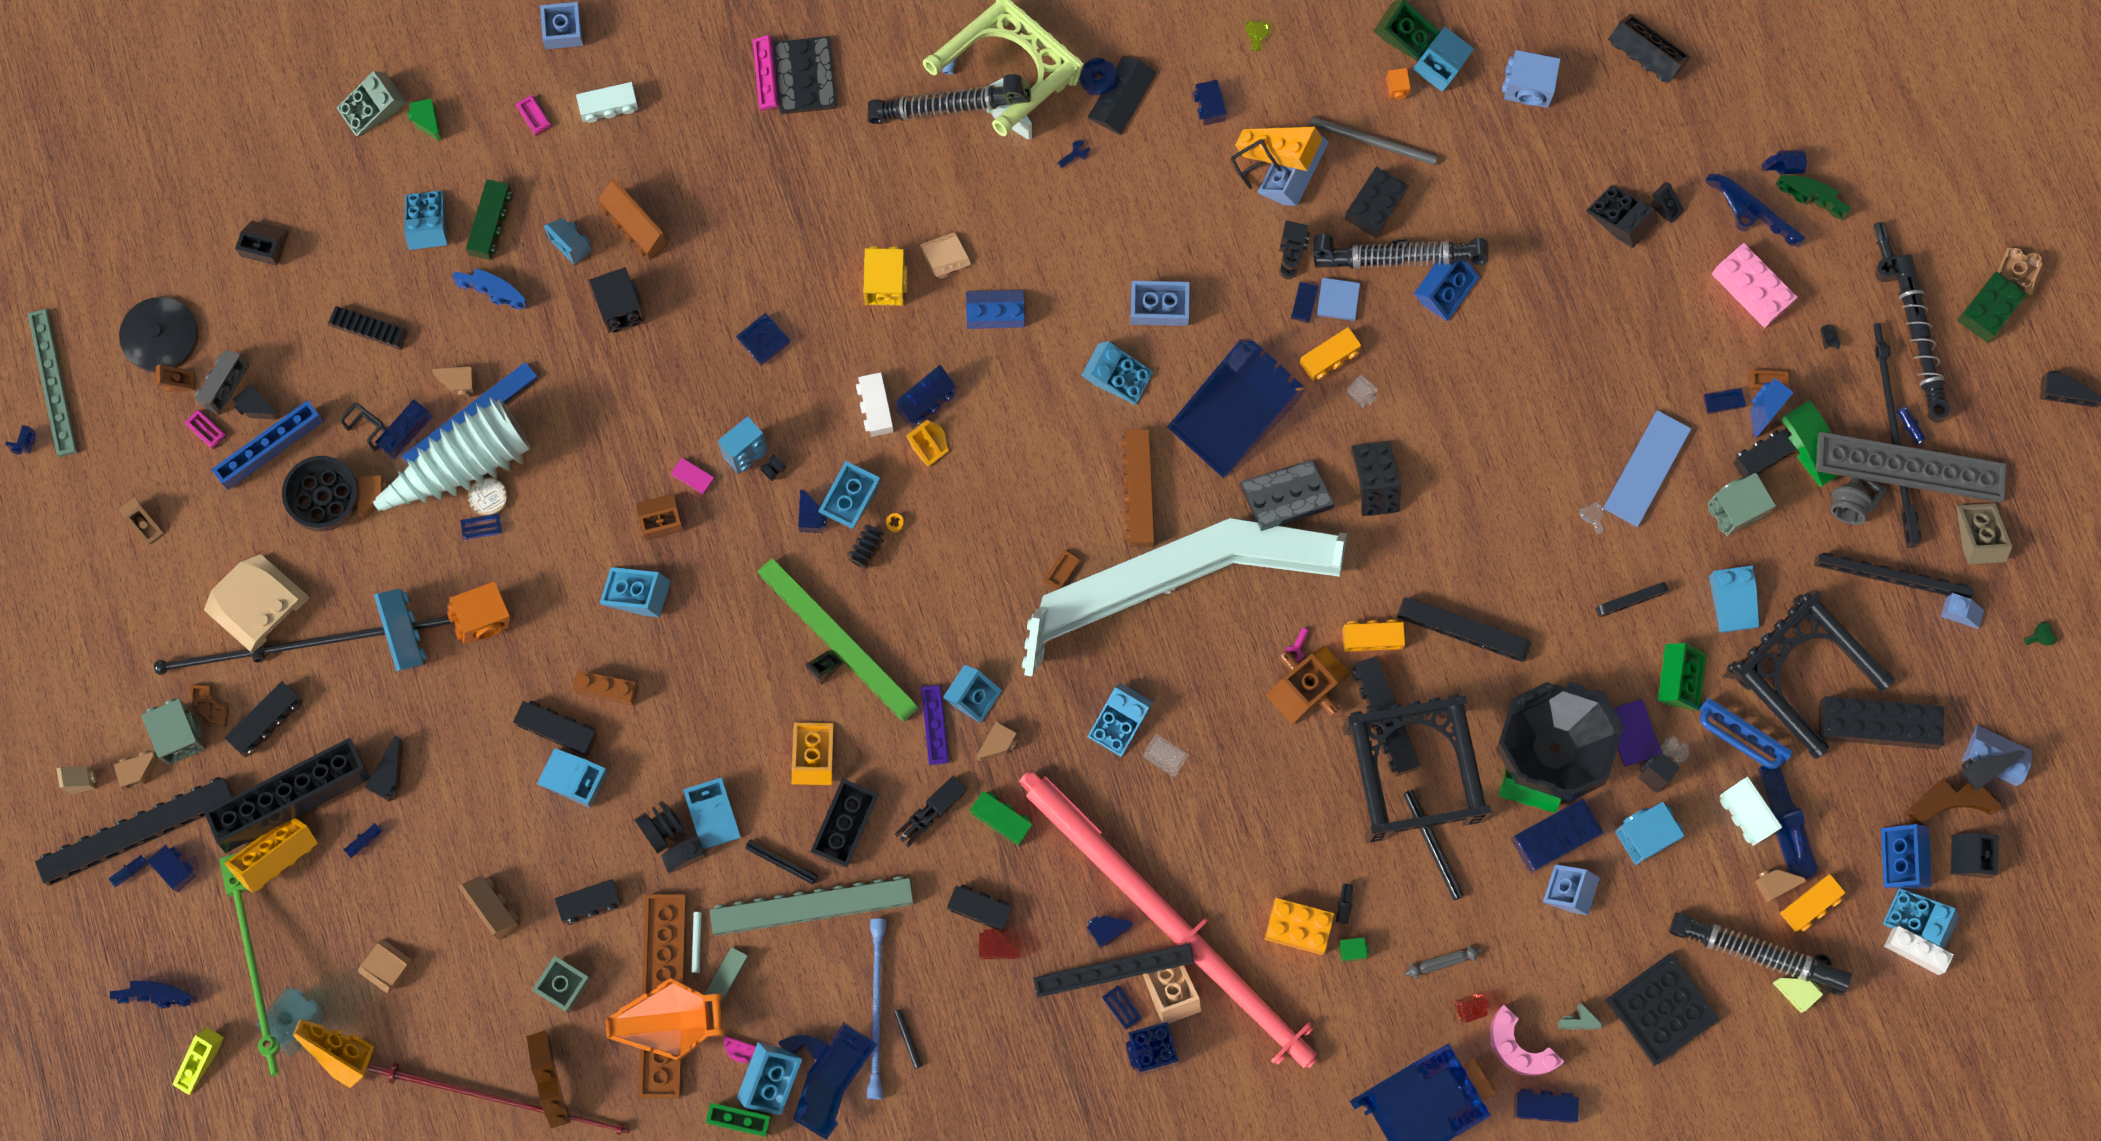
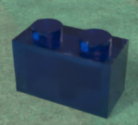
M1218 80L1195 84V91L1192 92L1194 103H1198L1197 115L1198 119L1202 120L1203 125L1226 121L1227 113Z
M165 844L147 862L171 889L178 893L196 877L192 872L194 867L187 860L185 862L182 861L180 858L182 854L176 847L173 846L171 848Z

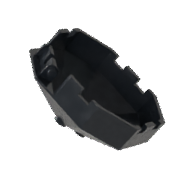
M1546 682L1512 698L1496 750L1515 784L1570 802L1606 784L1624 725L1605 692L1599 690L1595 692L1574 682L1568 683L1566 688ZM1551 744H1554L1555 746H1560V748L1558 749L1559 753H1556L1555 751H1550L1552 747Z

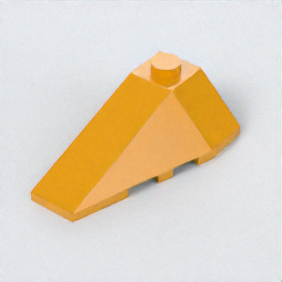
M303 1019L299 1020L293 1034L333 1078L349 1088L364 1076L374 1046L360 1037L352 1034L346 1036L336 1029L330 1031L325 1029L323 1025Z

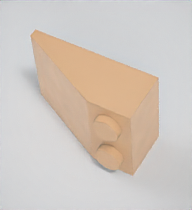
M1184 966L1143 974L1163 1026L1201 1012L1199 996Z

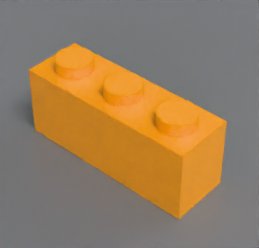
M1349 327L1302 356L1299 364L1312 382L1316 379L1321 380L1328 375L1327 372L1331 369L1336 370L1340 368L1348 358L1352 360L1357 357L1361 344Z
M1373 620L1367 621V624L1351 621L1347 622V625H1344L1342 629L1344 652L1403 650L1405 646L1403 622H1398V620H1388L1386 623H1378V621Z
M1829 874L1781 911L1780 914L1795 932L1800 929L1805 931L1812 925L1810 922L1815 917L1820 919L1827 913V907L1830 905L1835 907L1843 900L1841 896L1845 892Z

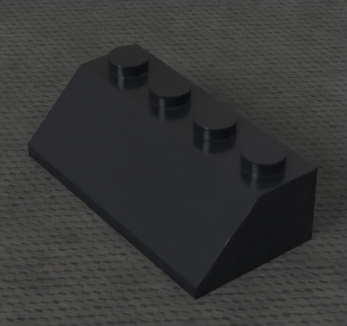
M1632 14L1621 20L1608 38L1613 47L1623 50L1628 58L1641 63L1645 70L1652 71L1662 82H1671L1691 58Z

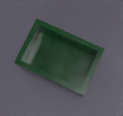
M1995 271L1957 321L1988 343L2008 320L2027 293Z

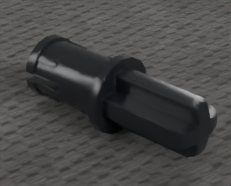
M1878 222L1874 224L1878 240L1876 244L1879 245L1882 259L1895 257L1890 243L1891 238L1888 236L1885 223Z
M1345 883L1342 885L1340 902H1337L1336 923L1348 924L1350 908L1353 907L1351 904L1353 885Z

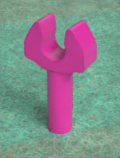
M1305 628L1301 629L1294 646H1287L1285 651L1288 650L1289 653L1297 655L1295 660L1298 663L1304 657L1301 647L1309 633Z

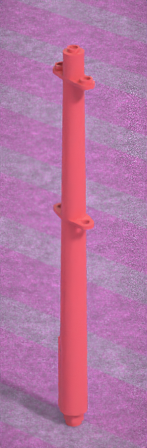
M1031 770L1022 776L1019 782L1028 791L1026 797L1177 946L1191 943L1195 963L1283 1048L1271 1060L1273 1063L1278 1065L1286 1057L1285 1051L1302 1068L1305 1066L1310 1068L1317 1061L1315 1058L1317 1053L1300 1037L1302 1034L1306 1037L1314 1029L1311 1026L1312 1023L1309 1021L1295 1034L1197 933L1208 922L1206 918L1193 929L1101 836L1102 832L1046 776L1041 779Z

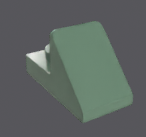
M1581 1003L1577 1005V1019H1575V1016H1563V1019L1557 1021L1558 1030H1598L1602 1028V1024Z

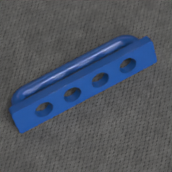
M1707 698L1699 709L1702 712L1700 722L1703 727L1769 769L1778 768L1793 753L1790 749L1710 698ZM1708 717L1715 720L1722 726L1726 727L1727 729H1729L1736 735L1740 736L1750 744L1754 745L1764 753L1768 754L1775 760L1770 761L1761 754L1757 753L1747 745L1743 744L1733 736L1729 735L1719 727L1709 722Z

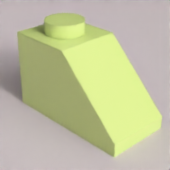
M1779 978L1773 982L1801 1013L1811 1007L1823 995L1820 992V987L1814 981L1807 982L1802 979Z

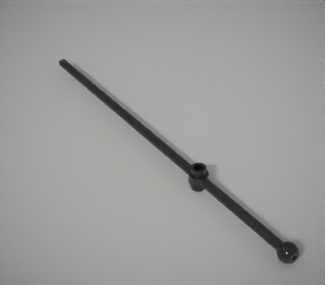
M447 616L413 622L416 630L453 624L455 622L451 623ZM384 627L270 646L262 645L254 654L245 649L172 662L159 659L154 663V671L158 675H164L168 670L245 657H252L253 662L261 663L265 661L266 654L386 634Z

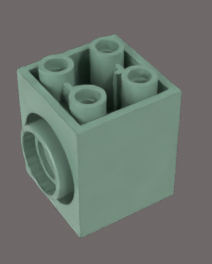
M1756 473L1730 482L1721 488L1719 492L1715 493L1707 503L1709 513L1715 516L1718 521V528L1727 537L1768 516L1776 507Z
M170 699L165 702V705L149 708L146 710V713L141 715L158 758L167 765H171L206 749L201 738L203 737L202 730L195 715L191 712L189 706L180 699Z

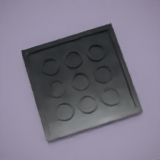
M1671 953L1605 999L1653 1066L1659 1064L1719 1020L1713 1009Z

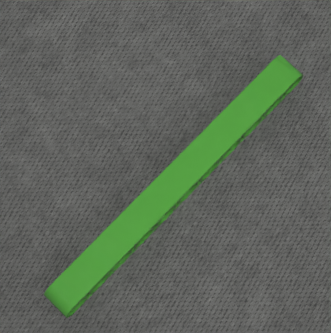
M771 558L757 571L759 576L900 720L905 722L918 709L917 705L775 560Z

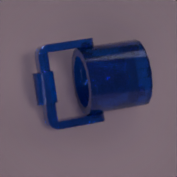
M1802 149L1780 150L1776 155L1770 156L1761 164L1762 171H1777L1780 175L1802 174L1807 166L1806 153Z

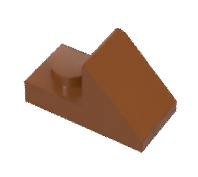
M161 364L157 365L156 385L164 386L165 392L194 390V371Z

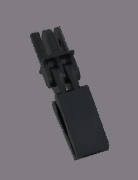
M953 775L927 799L926 807L923 809L919 808L894 835L899 837L912 825L900 838V841L903 843L918 831L906 843L905 846L909 848L934 824L933 820L936 817L941 818L968 789Z

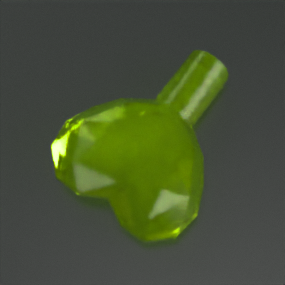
M1249 20L1246 22L1245 30L1252 39L1251 50L1259 51V41L1267 35L1269 26L1265 22L1257 23Z

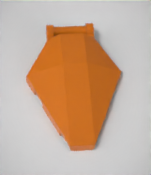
M672 978L606 1018L607 1038L679 1061L709 1037L725 1035V1029L722 1028L720 1003L722 1001V994L703 995ZM709 1002H712L714 1029L712 1030Z

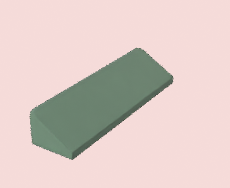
M731 947L704 995L722 994V1001H720L722 1006L749 956ZM709 1002L712 1023L714 1020L712 1002Z

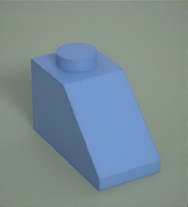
M1952 593L1945 599L1941 617L1979 629L1984 609L1972 599Z

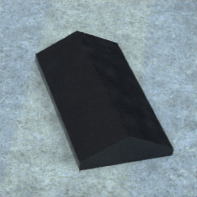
M1123 56L1087 119L1121 135L1156 72L1140 60Z

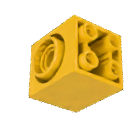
M872 246L869 249L865 248L863 289L865 305L903 306L904 293H907L908 267L905 266L904 250L898 247L881 249L880 247Z

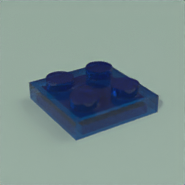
M766 312L736 336L737 340L760 366L791 343L790 339Z

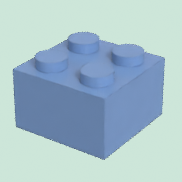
M578 2L540 5L542 38L546 49L583 46L581 10Z

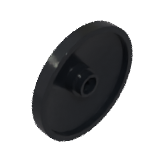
M154 297L136 304L124 317L119 330L120 346L128 360L136 367L156 373V366L160 364L176 368L182 365L192 355L198 341V327L194 316L182 303L166 297Z

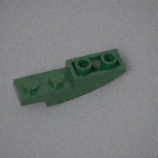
M1781 175L1775 183L1780 191L1790 194L1797 202L1807 205L1812 200L1816 206L1826 209L1837 219L1843 220L1851 207L1835 198L1839 191L1811 178Z

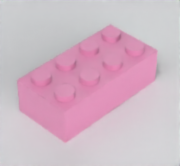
M1745 243L1723 260L1712 273L1764 328L1786 311L1797 299V296Z

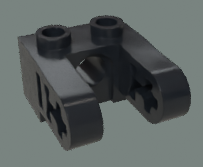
M1287 220L1285 222L1279 251L1284 252L1280 267V275L1284 279L1289 280L1296 276L1302 251L1307 250L1311 232H1307L1308 225ZM1285 269L1293 271H1291L1290 274L1286 273Z

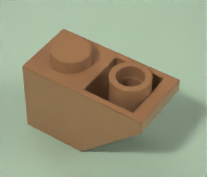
M144 751L139 753L138 757L132 759L131 757L119 760V763L114 764L120 787L124 790H129L144 785L159 760L157 754Z

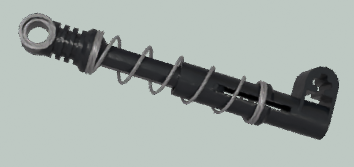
M1907 254L1882 259L1876 267L1875 277L1881 282L1898 280L1900 287L1899 300L1903 301L1904 304L1902 308H1905L1908 321L1906 325H1909L1912 338L1910 342H1916L1919 353L1918 356L1913 358H1920L1923 370L1922 373L1917 375H1924V380L1919 385L1925 393V398H1927L1928 417L1934 423H1941L1947 418L1950 412V405L1944 395V376L1936 373L1935 368L1939 365L1940 359L1932 356L1931 351L1935 348L1936 342L1929 339L1931 338L1930 331L1932 325L1927 320L1928 308L1923 304L1922 297L1924 291L1919 286L1913 257ZM1892 264H1894L1896 273H1894V269L1891 268ZM1929 341L1934 343V347L1932 349L1930 348ZM1933 358L1938 360V364L1936 366L1934 365ZM1935 408H1940V409H1942V410H1943V414H1942V415L1937 414V413L1934 411V409H1935Z

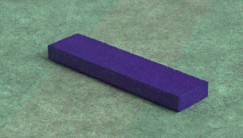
M941 685L921 687L929 766L949 764Z

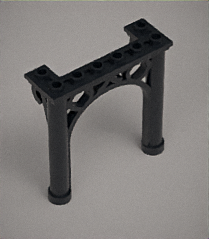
M1818 591L1807 592L1804 595L1799 594L1792 601L1794 604L1787 611L1788 616L1784 620L1780 619L1773 626L1775 629L1771 633H1766L1760 639L1761 643L1757 647H1752L1747 652L1748 656L1744 660L1733 661L1726 668L1728 671L1724 674L1725 678H1736L1743 688L1752 690L1809 750V754L1814 759L1822 756L1828 750L1829 745L1788 703L1780 687L1782 665L1788 654L1797 645L1809 639H1825L1834 643L1879 691L1885 690L1895 680V677L1890 672H1886L1819 601L1820 597L1818 595L1820 593ZM1804 619H1808L1812 623L1810 634H1803L1800 631L1799 627ZM1819 624H1820L1829 634H1826V633H1817V632H1818V628H1819ZM1793 627V632L1796 636L1791 639L1784 637ZM1776 643L1778 644L1776 655L1772 653L1766 654ZM1766 658H1770L1774 663L1773 672L1768 674L1764 673L1761 669V664ZM1772 677L1773 689L1763 678Z

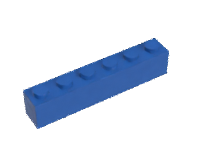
M307 400L211 470L222 485L229 490L324 421Z

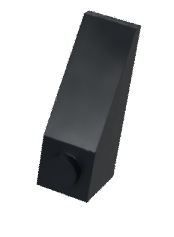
M2049 371L2042 377L2041 400L2095 408L2101 405V396L2066 374H2061L2059 371Z
M397 736L394 737L365 786L369 792L390 802L391 798L394 799L397 796L400 785L403 741Z
M2018 750L1975 758L1973 760L1969 758L1961 764L1962 768L1958 771L1973 790H1979L2023 757L2025 752Z

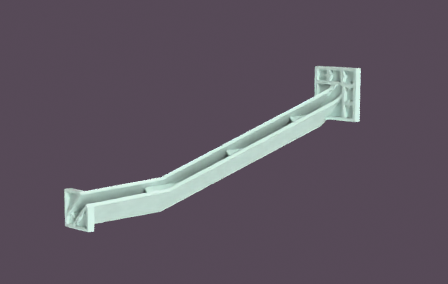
M1229 518L1046 594L1042 598L1040 608L1036 609L1035 614H1032V618L1028 620L1027 630H1030V635L1025 641V649L1028 651L1027 657L1024 656L1022 668L1025 669L1024 675L1033 676L1042 664L1045 643L1233 563L1339 577L1342 571L1347 533L1340 532L1336 536L1281 526L1261 531L1256 522Z

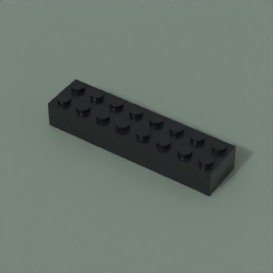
M349 737L204 811L216 843L227 853L368 781L371 776L357 746Z

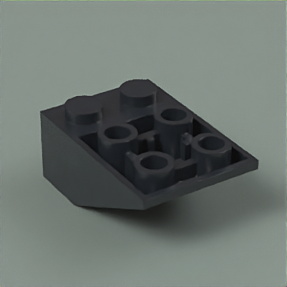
M1613 185L1586 210L1587 213L1619 241L1632 248L1658 223L1653 207Z

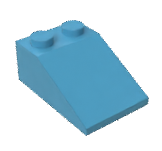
M845 461L818 512L854 529L881 486L880 477Z
M1753 566L1713 571L1709 576L1720 633L1759 628L1757 589Z
M611 567L599 604L643 616L660 617L671 581L659 572Z

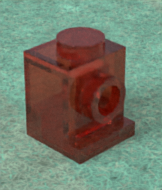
M1475 994L1460 1000H1454L1458 1018L1463 1022L1468 1023L1488 1016V1002L1482 995Z

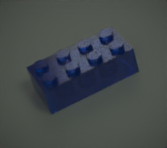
M1581 799L1514 835L1511 841L1530 874L1600 837L1603 831L1585 800Z

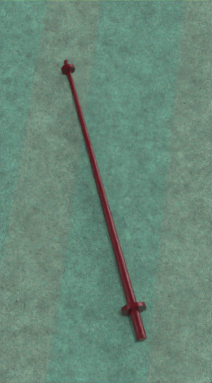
M370 1063L367 1067L368 1072L388 1076V1083L394 1084L396 1079H401L544 1113L543 1108L540 1106L399 1071V1064L396 1063L392 1065V1068ZM569 1114L570 1120L617 1130L616 1135H621L622 1132H630L629 1129L623 1128V1123L614 1126Z

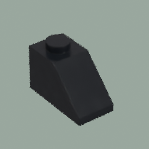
M251 384L233 398L237 404L234 408L241 415L245 413L248 418L277 420L279 418L278 414Z
M696 836L676 844L661 855L668 874L706 858Z

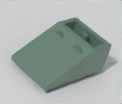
M373 71L337 107V110L355 136L359 137L394 115L406 103V100L387 73Z

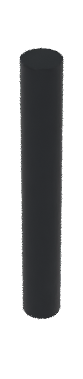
M901 1009L896 1010L894 1015L914 1069L922 1067Z

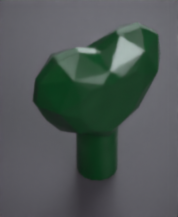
M2043 621L2035 628L2034 635L2024 638L2023 641L2026 646L2035 642L2052 646L2057 642L2058 638L2052 632L2051 623Z

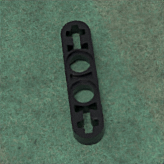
M1662 582L1601 604L1595 610L1599 618L1660 597L1668 593L1669 589L1666 582Z

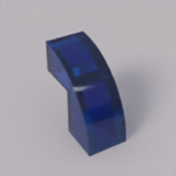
M809 1035L790 1036L778 1042L782 1049L792 1054L805 1046L818 1065H821L835 1055V1052L828 1044Z

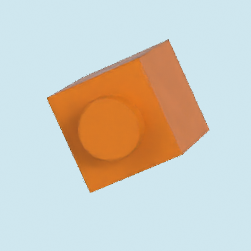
M1407 68L1388 70L1386 80L1390 99L1400 100L1409 96L1411 88Z

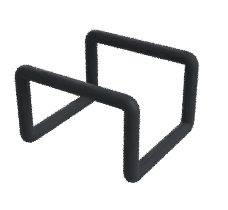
M1262 139L1254 142L1250 146L1246 147L1245 149L1241 150L1240 152L1236 153L1231 157V161L1238 175L1241 177V179L1244 181V183L1247 185L1249 189H1252V185L1246 173H1248L1249 171H1251L1252 169L1256 168L1264 162L1258 161L1257 163L1253 164L1252 166L1241 172L1240 168L1238 167L1235 161V158L1254 148L1258 144H1262L1267 156L1272 161L1279 172L1282 171V168L1273 158L1264 140Z
M353 403L340 418V422L347 431L351 430L362 416L374 424L377 428L368 437L367 443L373 451H377L389 437L390 433L383 427L382 421L360 404ZM357 407L362 412L348 426L344 420ZM380 430L385 433L384 437L374 446L371 440Z

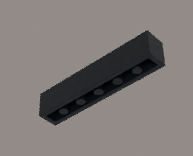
M1377 656L1355 663L1351 673L1354 681H1358L1360 685L1359 694L1362 700H1366L1368 705L1366 707L1367 713H1370V710L1374 708L1387 710L1390 709V706L1396 705ZM1390 721V723H1385V725L1387 727H1392L1393 722ZM1373 725L1376 735L1381 736L1384 734L1381 726ZM1405 726L1390 733L1381 745L1383 754H1387L1389 758L1387 763L1390 772L1398 777L1417 770L1420 767V763Z

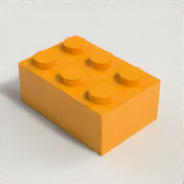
M1275 898L1264 940L1323 955L1326 950L1334 913Z

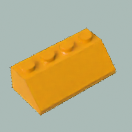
M294 818L262 834L224 864L246 889L254 893L260 890L269 880L277 877L285 868L293 865L302 855L309 853L318 843L307 825Z

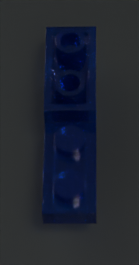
M130 981V989L110 991V999L117 1001V1004H129V1000L149 1002L151 998V1004L158 1006L159 1009L170 1008V1004L186 1007L191 1006V1002H197V998L186 991L153 981Z

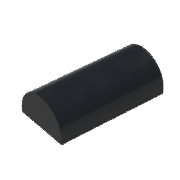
M842 778L810 853L831 864L847 868L879 794Z

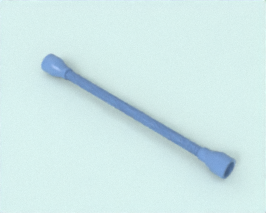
M870 919V930L875 947V969H873V1073L870 1075V1082L867 1087V1099H883V1086L880 1081L881 1075L879 1074V1025L881 1022L879 1020H881V945L886 932V919Z

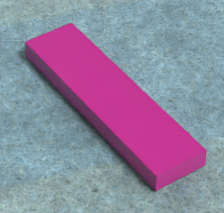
M766 35L753 39L758 101L761 111L779 107L772 36Z

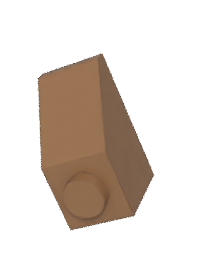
M472 367L432 369L435 378L455 396L466 398L470 395H475V372Z
M135 497L119 508L123 517L147 545L163 534L162 530Z
M995 722L976 756L977 760L984 761L1005 755L1009 750L1013 751L1018 742L1016 739L1017 733Z
M1768 869L1760 873V878L1755 881L1766 902L1806 882L1803 877L1777 869L1772 872Z

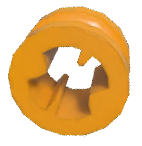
M897 513L890 514L886 519L887 528L891 532L901 531L904 526L902 516ZM895 519L897 521V519H899V526L895 527V525H893L892 527L891 520Z

